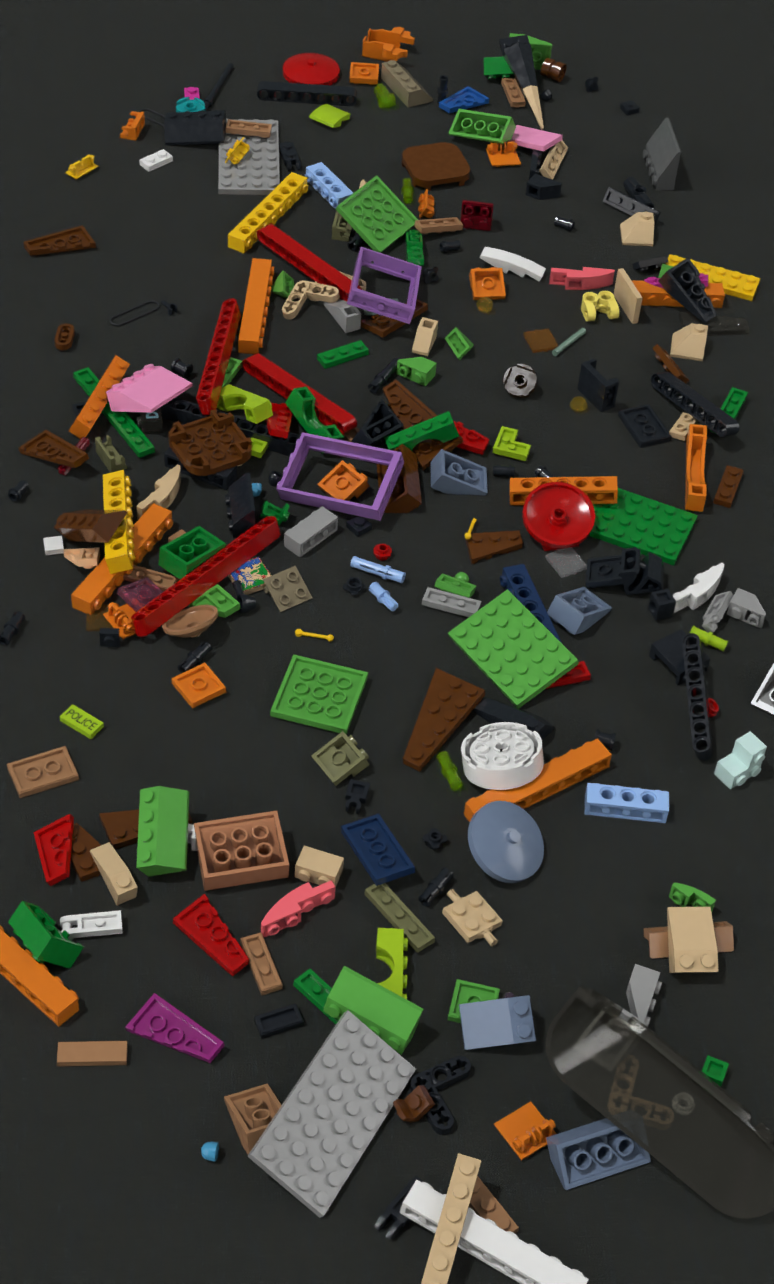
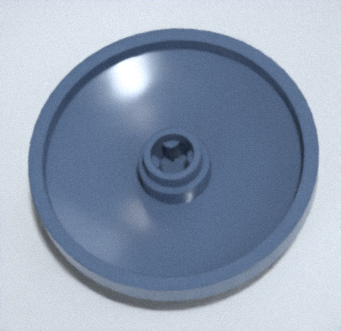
M494 801L481 807L471 818L468 827L469 847L477 864L489 876L501 882L517 883L529 878L539 869L544 856L543 838L538 825L524 809L511 802Z

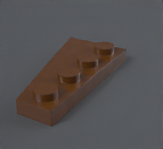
M81 225L24 241V248L32 256L96 248V243L84 226Z
M416 299L412 319L427 311L428 304ZM376 314L371 316V319L368 321L365 319L361 320L360 327L384 338L406 323Z

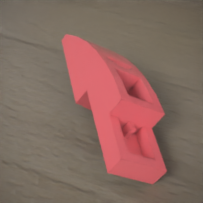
M583 267V270L551 268L549 284L563 285L565 290L598 289L613 284L615 270Z
M332 880L315 888H312L309 882L305 883L281 898L269 910L261 922L263 938L275 935L287 927H294L301 922V913L309 912L313 908L322 904H328L335 899L336 886Z

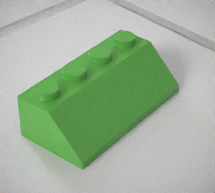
M458 109L448 134L502 144L512 139L516 125L510 116Z
M163 786L140 789L136 868L148 877L187 871L189 791Z
M346 966L341 970L323 1009V1012L337 1019H340L343 1013L349 1010L401 1055L413 1038L423 1012V1008Z

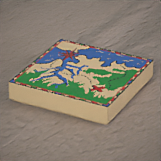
M260 557L248 560L228 575L232 583L236 580L241 581L243 592L246 595L263 590L266 586L263 579L272 576Z

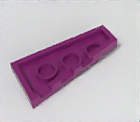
M155 993L125 1027L128 1032L211 1063L225 1046L223 1041Z

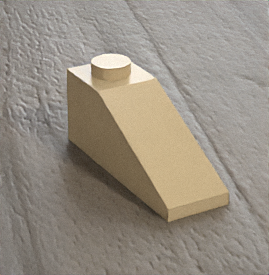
M110 842L91 849L90 853L116 905L136 898L138 886L128 867Z

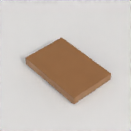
M66 746L7 764L8 772L19 798L79 780V775Z

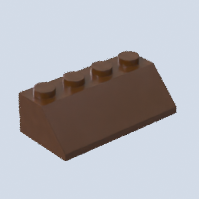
M401 444L393 451L402 452L404 465L384 513H409L422 504L417 455L404 444ZM377 464L379 488L389 467L387 465Z
M93 509L67 512L58 517L54 529L69 541L108 543L127 512L125 510Z

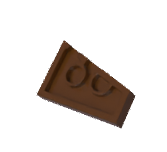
M519 530L471 533V539H466L471 565L483 558L486 560L490 559L492 555L498 553L506 554L521 549L523 545Z
M75 823L73 825L71 863L82 882L101 875L90 853L91 849L99 847L101 844L78 823Z

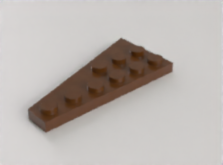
M394 380L383 388V393L392 411L404 425L402 430L437 416L399 381ZM459 435V437L444 443L437 439H427L418 443L413 448V452L417 455V460L422 470L424 471L431 465V461L441 449L450 452L463 442V438Z
M436 668L406 748L403 764L420 772L483 699L485 690Z

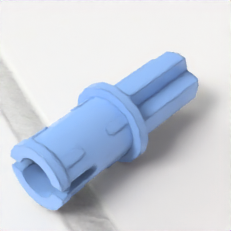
M374 582L369 586V591L377 598L379 603H383L391 611H395L398 608V603L390 596V592L383 589L378 582Z

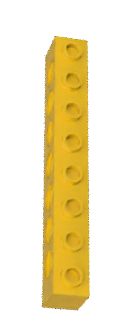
M291 172L228 234V248L241 253H245L259 240L257 231L269 224H275L308 191L307 177Z
M124 470L103 474L104 510H125L127 512L110 541L105 543V561L110 574L133 569L132 561H135L134 543L132 540L134 539L132 531L133 522L131 518L133 517L131 509L132 492L130 489L132 485L130 477L125 475Z

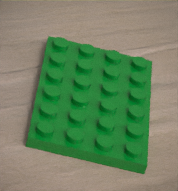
M618 488L617 504H593L595 522L589 536L622 548L636 547L645 556L651 552L661 557L663 562L674 566L697 521L698 515Z

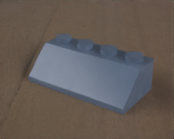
M631 1110L546 1137L551 1162L565 1190L651 1162L642 1117Z

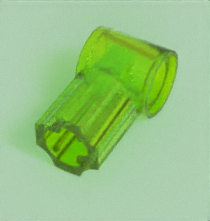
M377 84L374 88V93L378 98L379 107L395 106V95L393 93L390 94L383 84Z

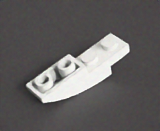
M720 563L703 573L697 574L693 585H689L681 592H676L673 595L676 600L674 613L687 606L694 610L705 603L716 591L725 564Z

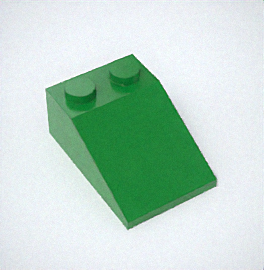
M198 526L160 547L158 565L178 579H182L224 548L226 543L201 526Z

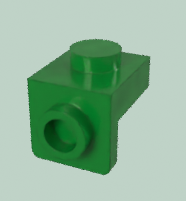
M265 501L259 517L263 519L268 516H274L277 518L279 526L282 522H286L289 517V504L286 503L281 509Z

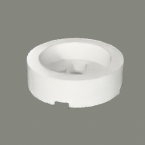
M499 722L482 726L477 733L467 735L461 745L464 774L470 782L482 788L508 790L521 787L537 778L544 766L541 737L536 731L528 730L527 726L523 724Z

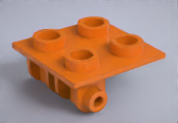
M514 141L507 142V144L504 142L503 146L501 143H490L487 145L486 152L492 167L521 165L516 152L517 143H514Z
M136 600L120 607L117 603L111 602L108 605V612L103 613V616L113 628L120 629V637L123 640L136 634L131 616L142 607Z
M531 1101L494 1123V1126L521 1161L546 1146V1137L556 1134L553 1130L556 1127L552 1119H545Z

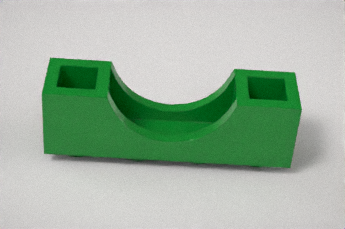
M307 386L294 388L285 404L305 431L309 434L343 440L344 436L335 424L324 426L320 423L315 413L316 398Z
M447 411L384 439L388 450L393 451L401 444H404L412 451L421 441L437 439L444 443L459 437L450 412Z

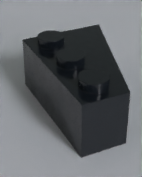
M382 399L372 410L351 442L377 447L385 442V437L399 432L404 425Z

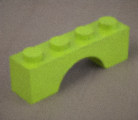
M230 384L222 387L217 404L218 409L226 412L244 409L246 420L255 424L273 416L272 404L269 399Z
M378 928L376 958L385 962L392 970V974L388 979L377 984L407 1000V994H403V988H407V975H403V969L407 970V956H403V951H407L408 938H404V929Z

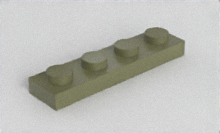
M386 883L378 886L373 884L365 889V896L395 929H404V938H408V943L417 953L435 942V937Z

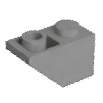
M738 588L729 603L727 615L762 628L766 612L755 594Z

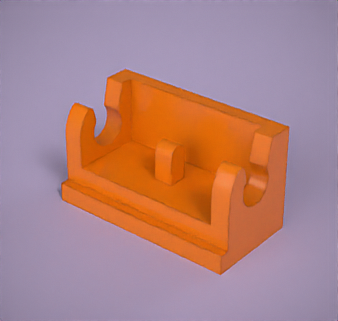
M142 111L141 113L130 112V115L136 116V118H129L127 125L122 126L123 132L120 133V138L137 140L145 125V115Z

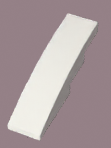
M484 247L479 257L494 267L502 268L506 274L510 270L522 278L527 274L537 281L541 280L546 268L517 254L490 247Z

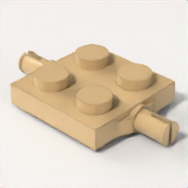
M454 889L449 890L447 896H449L453 903L444 907L442 911L447 920L467 943L475 939L485 938L490 946L496 945L498 940L491 932L502 925L503 920L477 891L466 897H460Z

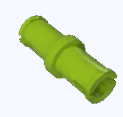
M695 626L690 631V633L697 634L705 646L710 645L724 652L728 644V640L713 635L711 631L708 633Z

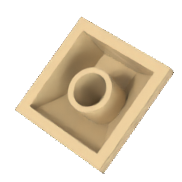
M637 212L620 224L622 245L653 247V213Z
M691 323L673 333L670 356L703 361L708 326Z

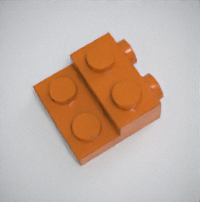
M477 267L470 270L469 279L473 300L505 299L506 293L502 268Z
M343 460L317 484L328 496L349 501L353 496L358 498L369 487L366 475L363 473L359 474L351 463L347 464Z

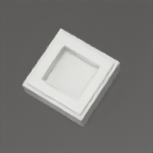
M62 536L43 538L45 555L64 553Z

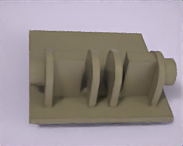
M296 566L263 579L266 585L263 588L264 592L271 594L280 612L312 599Z

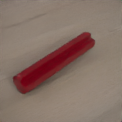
M82 437L75 446L85 451L90 445V440ZM60 465L58 473L65 476L72 467Z

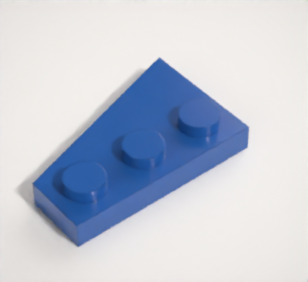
M467 86L440 101L439 108L448 113L457 112L458 109H468L488 104L489 98Z

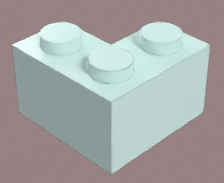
M751 731L735 741L732 753L717 762L714 774L730 790L737 785L741 786L751 776L755 777L760 773L767 746Z

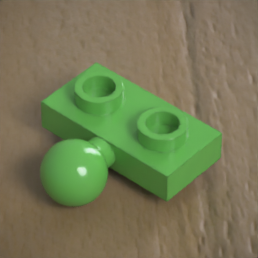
M464 572L457 573L455 578L442 573L434 586L441 591L468 598L476 590V585L468 583L469 577Z

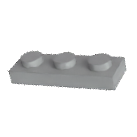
M427 587L422 599V605L470 617L480 610L481 601Z

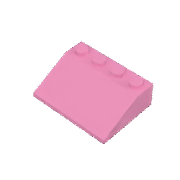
M149 364L145 365L141 371L134 372L131 377L124 378L123 382L113 385L110 390L106 391L111 411L152 413L193 385L188 380L162 366Z

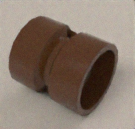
M546 58L541 67V75L561 82L565 76L567 65L562 62H556L554 59Z

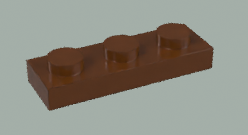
M656 344L653 347V350L656 352L655 357L664 363L663 367L685 384L690 380L667 351Z
M726 466L714 498V504L727 508L731 507L744 470Z

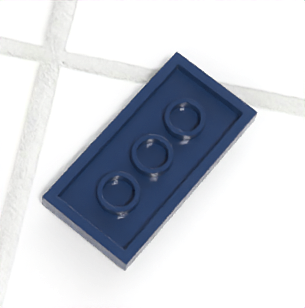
M379 814L341 826V833L376 886L415 873V866Z

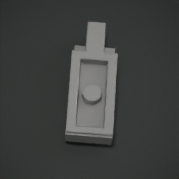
M731 591L715 595L703 616L704 622L702 627H704L706 632H714L717 629V623L724 617V613L734 596Z

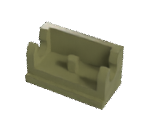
M336 211L332 225V239L349 242L352 227Z
M108 435L106 436L107 441L105 443H102L100 437L95 438L96 453L110 473L127 469L124 456L118 454Z

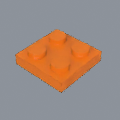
M351 62L349 83L378 85L379 64Z
M206 663L200 664L172 678V684L192 709L226 693L225 685Z

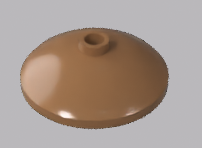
M212 605L189 607L181 610L165 622L162 628L166 634L171 636L194 638L206 631L216 621L219 613L217 608Z

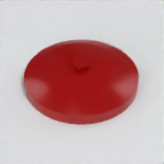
M318 53L297 54L288 58L283 64V76L289 83L333 85L338 80L340 74L339 65L335 60Z
M549 482L536 487L530 492L523 506L522 518L526 530L536 541L551 548L564 549L582 543L589 536L595 522V510L589 497L576 486L564 482Z

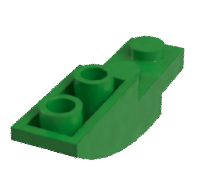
M418 230L406 231V261L423 266L422 234Z

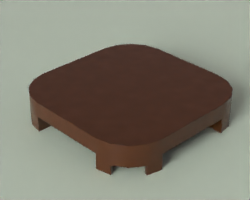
M440 142L406 148L402 153V167H406L410 174L412 185L414 187L417 185L424 187L425 191L426 189L431 191V186L453 182H457L460 187L470 177L469 164L460 149L452 143Z
M217 409L210 410V416L184 425H181L179 421L173 423V428L168 432L171 449L186 470L196 476H207L247 462L252 455L251 438H246L234 422V415L230 412L227 415L225 413H217Z

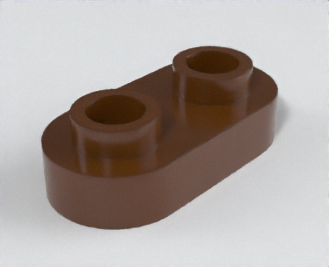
M65 323L58 326L54 339L57 349L67 350L72 346L75 335L73 325Z

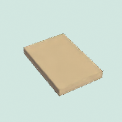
M623 268L618 269L614 296L631 323L636 324L638 323L643 297Z

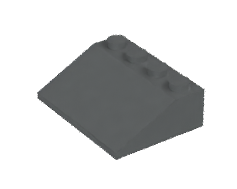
M669 118L664 119L647 142L646 149L643 150V158L646 159V167L649 168V176L652 177V185L655 186L656 191L674 190L681 151Z

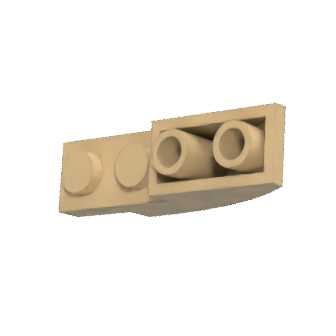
M177 464L162 478L158 479L154 485L155 491L137 505L138 520L153 503L166 509L172 504L180 487V465Z

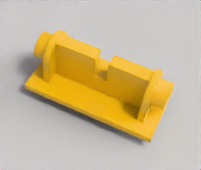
M245 137L240 141L237 140L233 147L228 150L225 163L230 160L233 164H238L243 156L247 154L250 146L243 142Z
M88 154L81 161L78 160L70 164L68 171L65 173L74 179H78L96 169L98 165L94 163V156Z

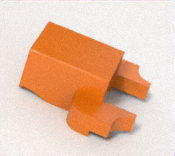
M395 27L391 31L384 29L372 30L369 28L368 37L365 36L363 39L362 56L386 62L390 60L398 61L399 58L403 57L407 58L408 50L400 49V43L414 45L415 38L410 36L411 32L404 31L402 27Z

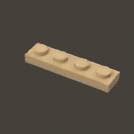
M563 140L550 148L539 170L543 177L553 180L568 149Z

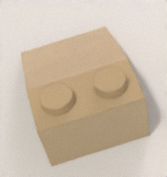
M667 907L669 973L718 972V951L711 907Z

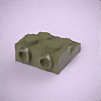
M343 731L311 755L335 786L351 774L355 777L370 765L367 761L369 758L367 753L362 748L358 750L356 740L352 735L347 736Z

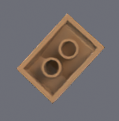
M268 1083L224 1097L241 1144L247 1154L250 1153L281 1107V1103Z

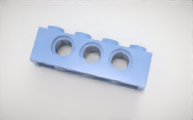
M322 162L306 167L305 177H307V182L332 207L336 208L353 194Z
M587 783L584 815L666 823L669 813L668 791Z

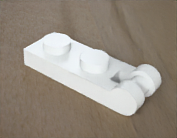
M121 910L67 915L60 918L61 932L66 930L70 934L68 937L70 941L74 938L123 933Z

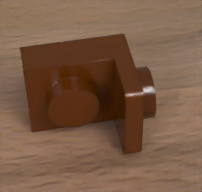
M418 1085L404 1100L396 1099L393 1102L398 1116L403 1121L418 1122L435 1105L424 1085Z

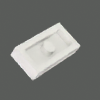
M163 149L140 159L139 163L140 166L150 172L172 162L173 156Z

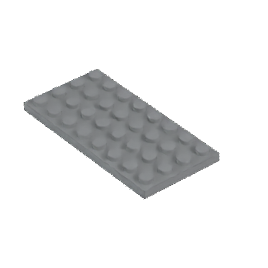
M238 119V121L272 124L270 138H261L259 136L226 133L224 143H219L218 194L269 195L280 184L278 120ZM245 137L243 142L250 146L247 154L243 156L238 164H233L230 160L225 163L228 150L233 147L237 140L240 141Z
M347 1010L343 1013L247 1157L319 1218L323 1217L394 1105L393 1102L398 1099L416 1068Z

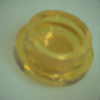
M481 297L477 301V307L481 312L488 313L493 307V302L488 297Z
M577 396L570 402V407L576 412L586 410L587 403L583 397Z

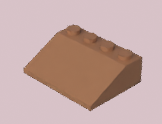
M277 811L194 823L204 891L288 878L289 861Z

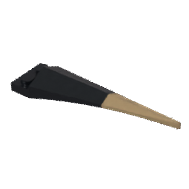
M521 35L500 39L499 44L502 55L514 73L541 130H543L544 126L532 48L528 36Z

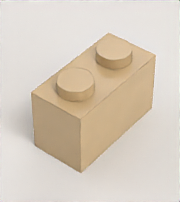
M304 846L295 864V877L318 885L332 880L336 886L343 872L344 858Z

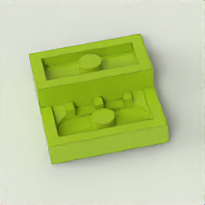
M324 104L315 109L309 118L336 128L341 127L342 121L349 120L351 114Z

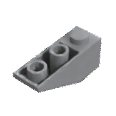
M341 299L334 303H324V306L345 333L360 329L361 313L357 307L348 305L347 301Z
M635 964L626 995L631 1014L646 1023L644 1030H647L650 1021L647 1013L648 1011L653 1012L656 1003L653 995L659 994L662 982L658 981L661 972Z

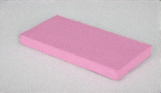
M516 125L512 139L507 142L514 141V143H517V146L545 151L562 141L563 138L561 134Z

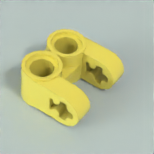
M601 291L598 295L593 292L583 294L581 311L586 321H595L596 311L607 313L609 319L619 318V307L613 293Z

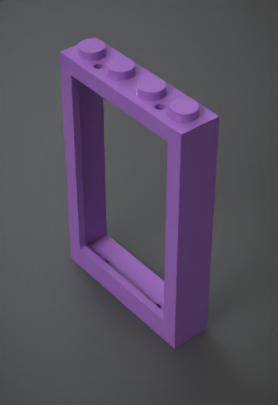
M360 247L347 304L410 324L415 311L422 266ZM362 265L409 280L407 304L358 289Z
M302 432L300 439L296 441L294 452L290 454L288 466L283 470V477L277 484V492L280 499L319 508L323 506L328 510L381 521L404 465L402 452ZM309 450L389 466L373 505L369 506L292 489Z

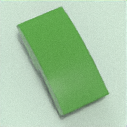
M673 883L669 898L681 907H688L690 904L693 907H711V913L716 902L710 895L681 883Z

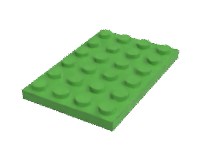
M508 589L448 632L451 640L518 709L579 664L578 659Z

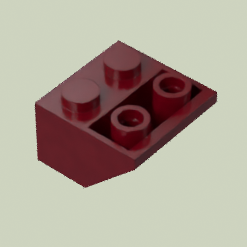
M463 200L460 220L463 228L490 231L494 204Z

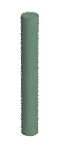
M581 328L556 347L552 354L557 356L584 335L586 329Z

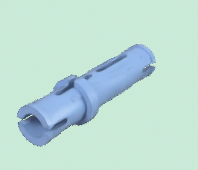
M353 556L350 566L352 568L381 576L384 580L390 579L401 584L405 580L406 572L392 569L389 565L383 566L357 556Z

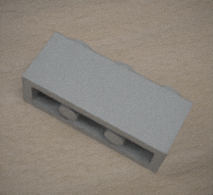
M323 506L284 533V547L299 557L303 556L338 530V517Z

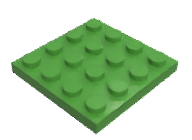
M377 175L335 208L374 251L379 253L383 252L403 236L406 231L414 227L415 220H418Z
M293 654L271 708L270 716L337 733L343 731L347 735L367 681L368 672Z

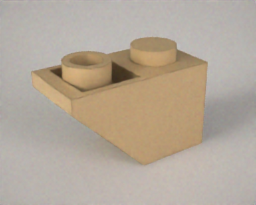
M422 317L417 328L412 353L428 356L437 337V320Z

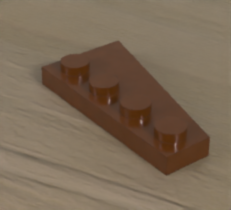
M48 430L41 432L18 448L21 454L73 468L81 466L89 459L86 452Z
M139 809L99 814L100 821L114 849L138 842ZM189 814L188 823L192 824V818Z

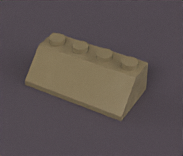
M395 60L382 63L381 79L407 107L433 101V98L413 76Z

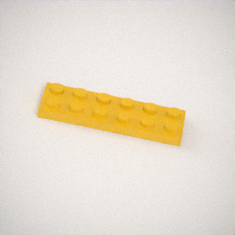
M669 254L668 262L665 264L676 266L686 258ZM690 259L699 273L708 275V283H722L726 295L749 301L753 300L760 278Z

